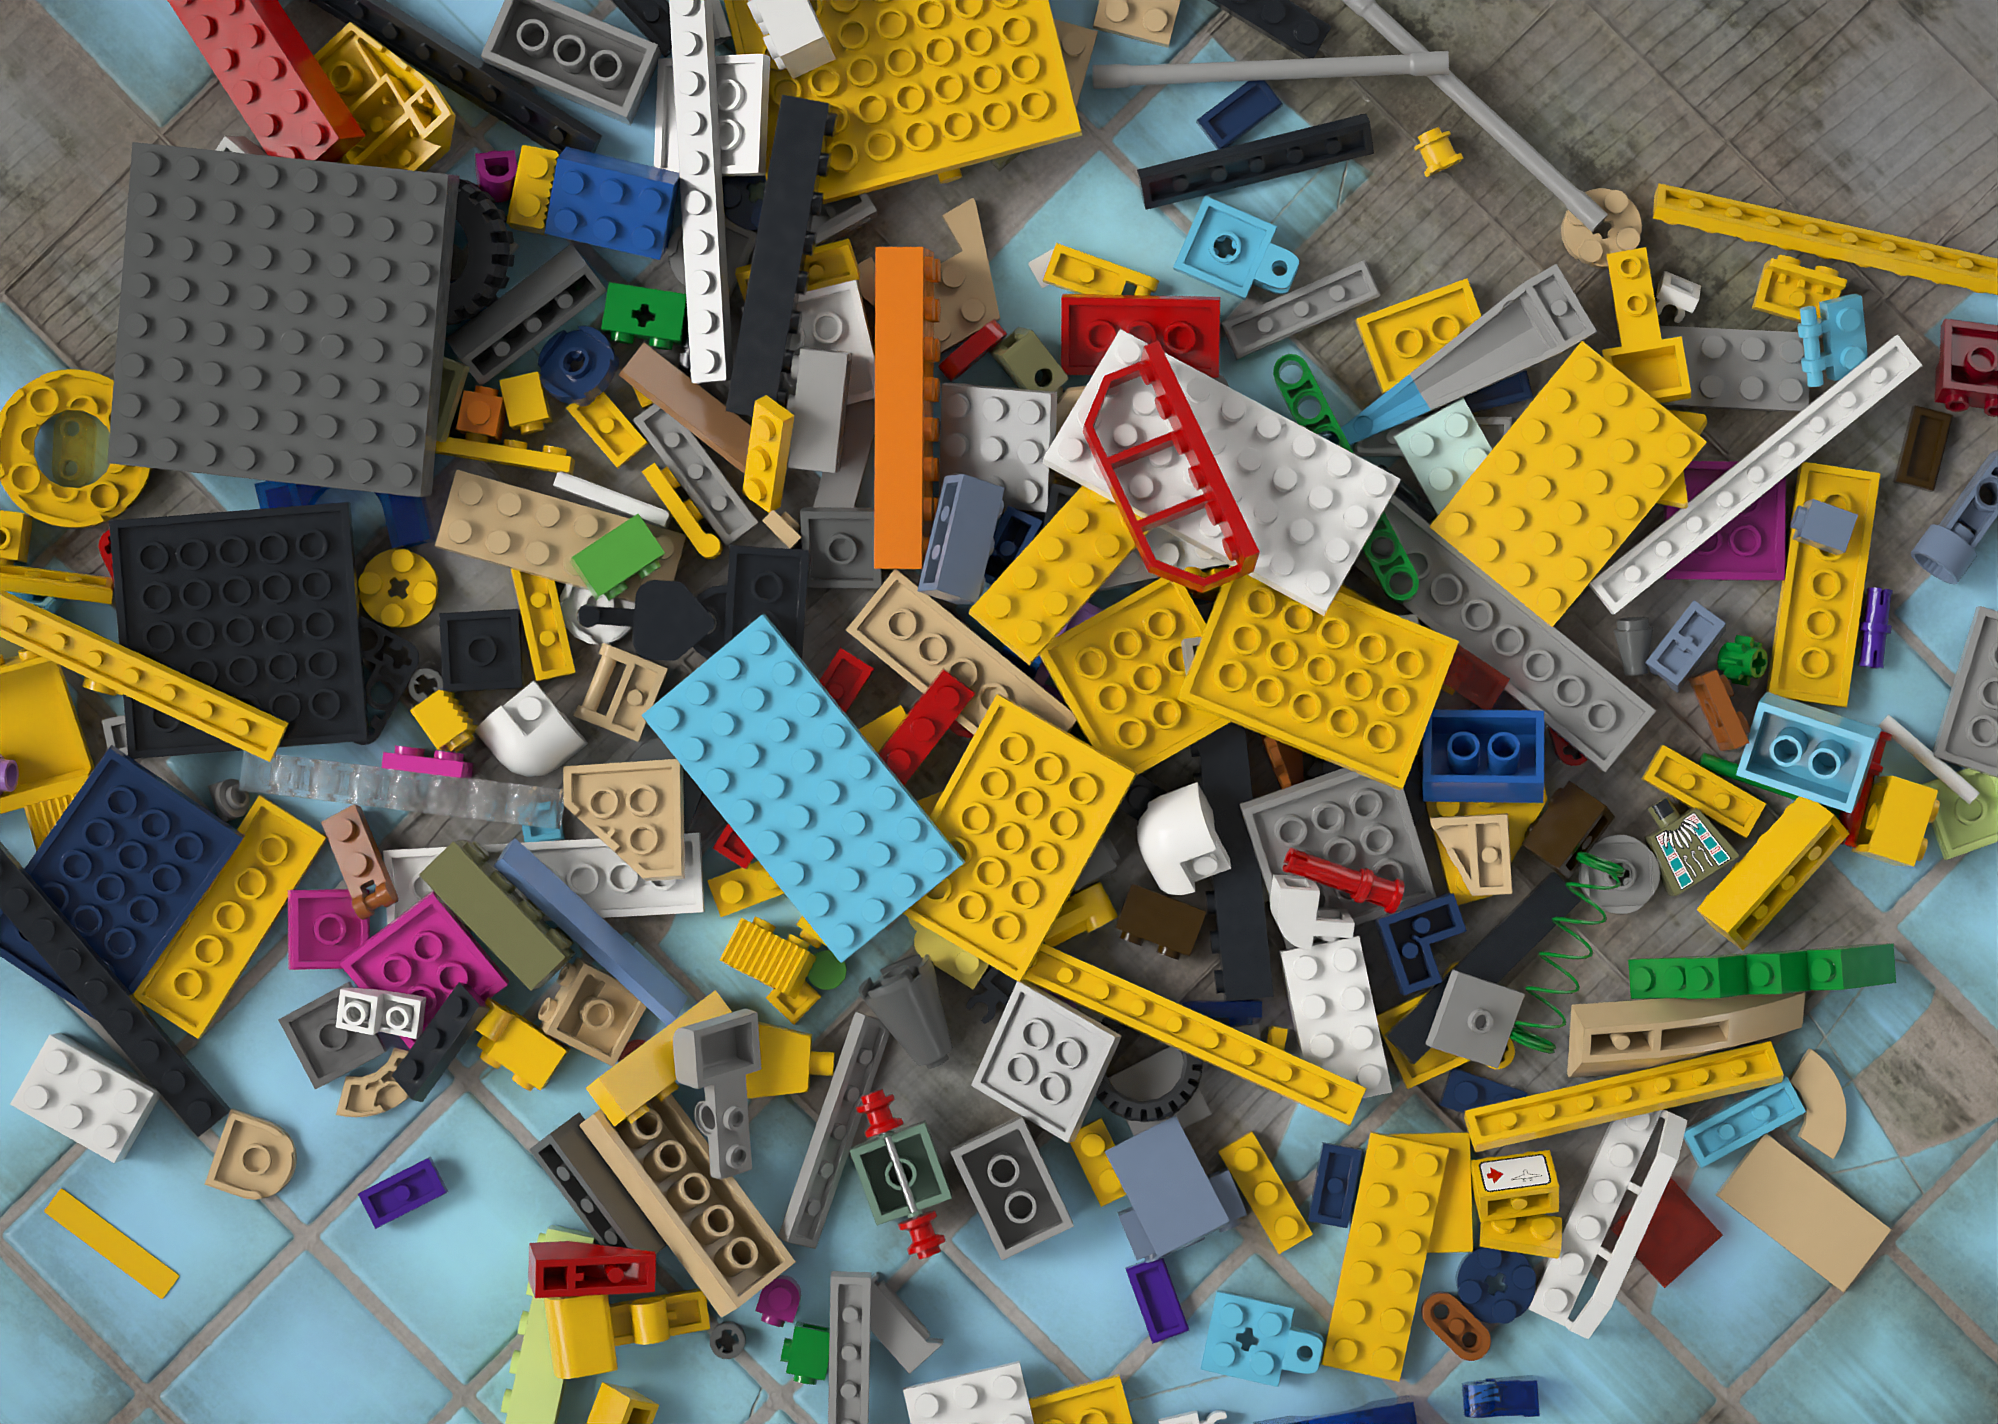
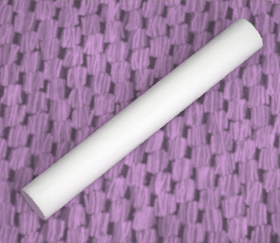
M1890 715L1879 724L1878 727L1884 732L1892 734V739L1969 805L1980 794L1944 761L1934 757V753Z

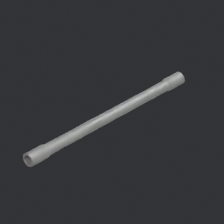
M1342 0L1358 16L1363 17L1403 55L1414 52H1429L1380 7L1375 0ZM1450 70L1449 75L1427 76L1566 205V208L1591 232L1606 219L1609 214L1584 191L1577 189Z
M1433 51L1414 52L1408 55L1135 66L1129 64L1093 65V88L1106 89L1128 88L1133 85L1407 74L1412 76L1449 75V52Z

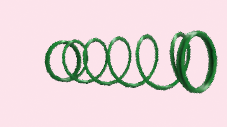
M1578 852L1576 859L1587 866L1610 874L1617 884L1615 886H1597L1567 882L1565 885L1570 891L1596 908L1603 915V919L1601 921H1584L1553 917L1552 921L1583 943L1590 953L1585 956L1542 951L1538 953L1543 960L1568 976L1576 984V989L1564 991L1533 986L1525 987L1528 993L1553 1009L1562 1018L1563 1022L1560 1025H1542L1515 1021L1514 1027L1516 1028H1512L1509 1037L1526 1047L1548 1054L1555 1053L1556 1045L1545 1038L1530 1033L1520 1025L1557 1029L1566 1025V1019L1554 1005L1532 990L1554 994H1572L1579 991L1580 986L1569 972L1546 956L1577 960L1593 956L1591 946L1583 938L1558 921L1596 925L1607 920L1604 911L1597 904L1571 886L1613 890L1620 887L1621 883L1618 877L1624 876L1623 873L1625 872L1623 867L1585 852Z

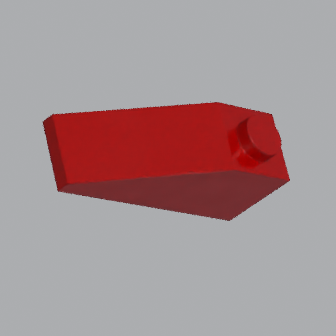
M573 1241L529 1243L528 1281L535 1298L655 1292V1251Z

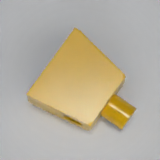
M758 1022L761 1070L746 1074L748 1099L808 1092L810 1088V1075H834L835 1052L812 1051L813 1034Z

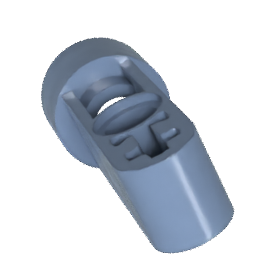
M1998 449L1988 455L1940 524L1930 525L1911 551L1912 558L1919 566L1946 583L1956 585L1977 557L1974 548L1998 516V476H1995L1998 475ZM1981 486L1987 487L1992 493L1990 505L1983 503L1980 499L1979 491ZM1957 520L1961 521L1963 524H1965L1967 527H1969L1972 531L1968 530L1966 527H1964L1963 525H1961L1960 523H1958V522H1956V521H1957Z

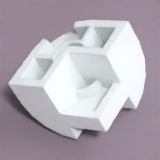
M536 681L530 683L505 705L498 707L475 729V733L502 765L511 772L526 777L547 775L558 769L589 744L567 716L558 710Z
M1198 782L1161 795L1148 803V809L1141 816L1137 826V838L1144 861L1161 890L1173 895L1195 892L1194 882L1231 869L1230 858L1215 832L1213 810Z

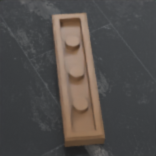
M643 343L619 373V376L744 473L751 426L735 413L726 411L725 405L698 384L692 383L688 376L646 343Z

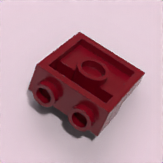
M1944 319L1940 330V361L1935 369L1936 403H1944L1945 408L1952 412H1962L1969 407L1983 408L1986 415L1998 417V325Z

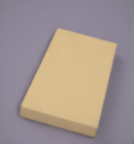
M1764 1134L1756 1140L1715 1194L1843 1293L1891 1231L1888 1226L1768 1134Z

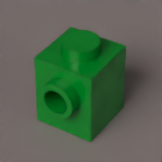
M797 1321L794 1327L793 1338L784 1339L780 1361L788 1363L786 1373L794 1375L793 1381L809 1385H816L817 1379L825 1381L829 1365L830 1327Z

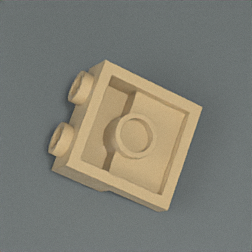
M577 957L573 964L568 962L561 969L557 979V983L561 987L554 999L549 997L542 1004L538 1013V1019L542 1020L539 1027L546 1034L613 1067L643 1015L646 1006L610 973Z

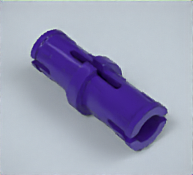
M1867 588L1864 622H1860L1859 631L1863 632L1860 661L1858 662L1860 667L1868 666L1869 668L1884 669L1887 634H1891L1892 626L1888 625L1893 590Z

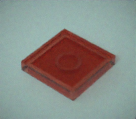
M1670 1177L1635 1257L1663 1288H1666L1720 1239L1723 1234ZM1632 1208L1610 1227L1611 1231L1618 1238Z

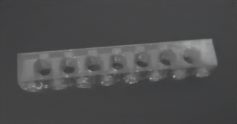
M247 751L243 753L239 790L551 829H561L564 809V789L476 778H457L275 754L271 762H268Z

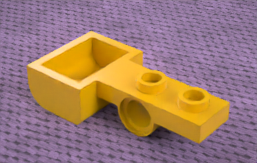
M1646 247L1606 254L1621 347L1603 349V358L1659 403L1690 399L1691 388L1682 336L1663 340L1661 338Z
M700 1288L609 1304L608 1295L544 1298L554 1375L560 1379L579 1378L617 1370L615 1346L631 1343L641 1345L654 1344L670 1339V1336L710 1329L707 1300Z

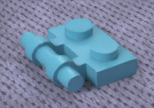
M1850 294L1819 302L1821 318H1817L1815 306L1800 308L1801 323L1797 325L1798 336L1803 338L1805 357L1801 358L1802 371L1807 373L1809 387H1817L1824 384L1822 371L1825 369L1827 379L1841 380L1868 358L1861 295ZM1820 335H1823L1824 352L1820 353Z

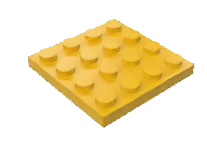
M1162 577L1055 637L1039 655L1090 746L1136 771L1137 775L1231 722L1177 700L1186 678L1181 642L1186 638L1202 637L1206 623L1185 586Z

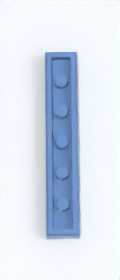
M516 838L507 844L494 867L662 1022L668 1026L676 1020L688 997Z

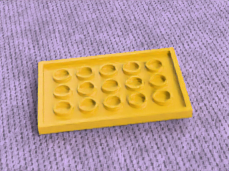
M1581 341L1429 527L1553 627L1707 441L1586 343Z
M1245 575L1221 586L1177 700L1382 784L1401 790L1405 785L1459 641L1341 592L1336 594L1326 614L1323 616L1255 578Z
M996 694L929 816L965 863L903 914L1019 982L1022 981L1136 777L1137 772L1007 697Z

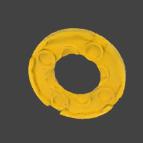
M78 369L49 372L19 388L0 412V482L11 500L27 514L54 526L65 528L91 527L107 522L123 513L136 501L144 490L152 468L110 463L106 473L96 482L81 488L63 487L50 481L40 470L35 458V439L41 426L52 416L68 410L87 412L97 417L108 428L110 433L114 385L112 379L95 372Z

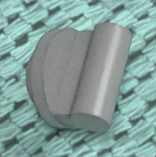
M227 779L208 786L217 817L225 822H229L246 814L249 809L250 798L247 789L240 781Z

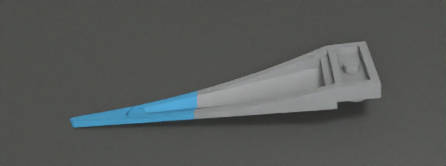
M1555 264L1519 285L1432 357L1342 426L1341 430L1349 445H1352L1561 356L1564 352L1580 344L1581 341L1594 336L1597 331L1558 265ZM1331 435L1327 438V440L1339 446V440L1335 436Z

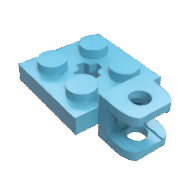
M1204 196L1173 266V270L1246 300L1252 284L1275 294L1288 293L1298 271L1299 259L1292 252L1271 243L1277 226ZM1226 238L1231 239L1232 248L1236 250L1235 254L1220 258L1218 256L1219 251L1214 248V244L1216 242L1223 243ZM1276 267H1282L1286 270V273L1282 276H1277L1272 270Z
M1218 1290L1216 1291L1201 1370L1279 1387L1283 1369L1303 1374L1315 1373L1318 1370L1322 1361L1325 1338L1315 1331L1292 1326L1295 1307ZM1246 1327L1252 1328L1253 1336L1259 1338L1258 1345L1252 1344L1249 1350L1243 1349L1242 1342L1237 1340V1333H1244ZM1300 1347H1310L1313 1356L1310 1358L1303 1357L1300 1353Z

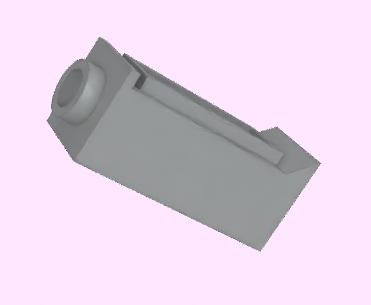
M875 1272L871 1278L870 1330L910 1374L943 1345V1339L929 1338V1330L884 1280L880 1283L877 1281L879 1273Z

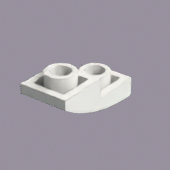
M342 988L339 995L336 1028L374 1035L380 1031L417 1039L423 1030L426 997L375 989Z

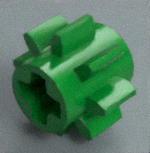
M1736 635L1735 643L1726 642L1721 647L1717 661L1719 669L1724 672L1727 679H1731L1733 684L1749 686L1751 678L1758 679L1764 674L1767 668L1768 657L1766 651L1761 648V642H1755L1753 637Z

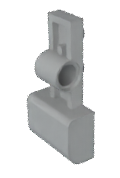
M741 1009L678 1028L673 1036L675 1076L677 1081L696 1089L705 1088V1100L697 1103L694 1115L699 1130L708 1136L711 1177L719 1180L752 1170L746 1074L761 1070L758 1013L749 1009Z

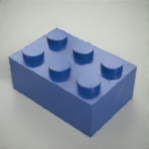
M566 147L557 158L544 234L661 260L669 245L680 186L679 172Z
M1432 711L1423 738V802L1543 803L1544 711Z

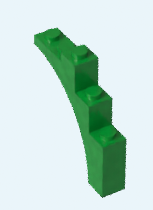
M1894 943L1858 944L1744 954L1628 959L1631 999L1726 998L1754 994H1786L1809 990H1845L1896 983Z

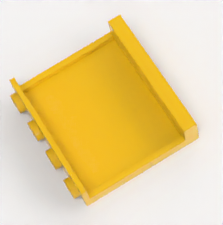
M25 648L18 651V656L4 659L3 655L0 654V754L6 760L16 761L19 770V778L15 790L12 792L4 791L0 795V814L24 808L26 805L76 793L95 769L61 665Z

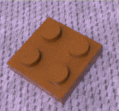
M1712 670L1688 679L1720 751L1733 750L1748 744L1749 740L1746 734L1750 733V728L1741 711L1736 712L1730 698L1734 696L1727 677L1724 674L1719 676L1717 670Z

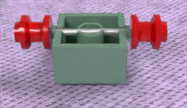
M883 1089L861 1096L863 1104L857 1106L856 1110L857 1113L867 1114L870 1126L865 1131L866 1138L875 1135L879 1137L852 1146L850 1153L875 1223L878 1226L907 1215L909 1219L898 1223V1227L900 1230L909 1231L912 1243L907 1248L908 1254L917 1253L918 1259L935 1255L941 1252L939 1245L944 1243L946 1239L944 1235L935 1234L931 1222L937 1217L936 1211L923 1213L922 1209L952 1199V1192L927 1122L923 1120L894 1131L892 1129L904 1124L902 1118L892 1116L889 1105L895 1100L894 1095L889 1094L885 1096Z

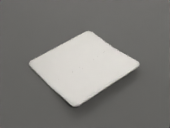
M1053 249L1028 263L1042 288L1050 285L1044 283L1043 278Z

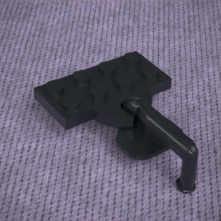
M730 545L727 585L712 586L698 594L695 598L681 582L650 580L642 584L637 590L634 609L598 607L592 604H584L577 611V620L580 625L586 628L593 627L596 624L633 627V646L636 652L646 659L675 661L693 647L697 653L708 660L758 617L765 614L802 659L809 550ZM708 612L715 616L717 622L715 630L710 634L708 633L714 628L715 620Z

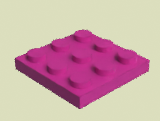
M434 890L340 962V966L359 988L426 997L422 1033L459 982L470 985L484 1002L487 998L493 997L505 988L509 983L508 978ZM399 1036L409 1049L417 1041V1039Z

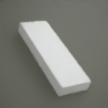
M561 471L557 473L553 484L557 489L633 517L639 514L643 521L668 529L672 519L671 514L666 510Z

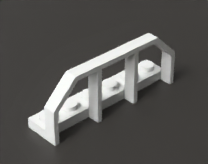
M1659 1110L1610 1122L1562 1228V1246L1559 1258L1548 1259L1536 1285L1535 1295L1528 1308L1529 1310L1565 1326L1571 1332L1589 1339L1613 1305L1676 1166L1688 1120L1666 1110ZM1659 1117L1665 1119L1657 1155L1641 1187L1630 1182L1654 1127ZM1628 1189L1637 1194L1638 1197L1614 1250L1610 1251L1602 1247L1601 1244L1625 1191ZM1598 1254L1606 1259L1608 1263L1593 1296L1576 1320L1573 1321L1568 1317Z

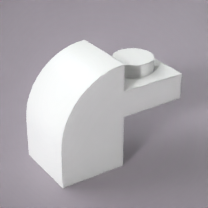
M1273 874L1270 894L1271 912L1282 934L1291 944L1298 948L1312 951L1314 936L1330 942L1338 941L1340 937L1353 938L1355 923L1347 909L1318 907L1320 890L1314 881L1301 876Z

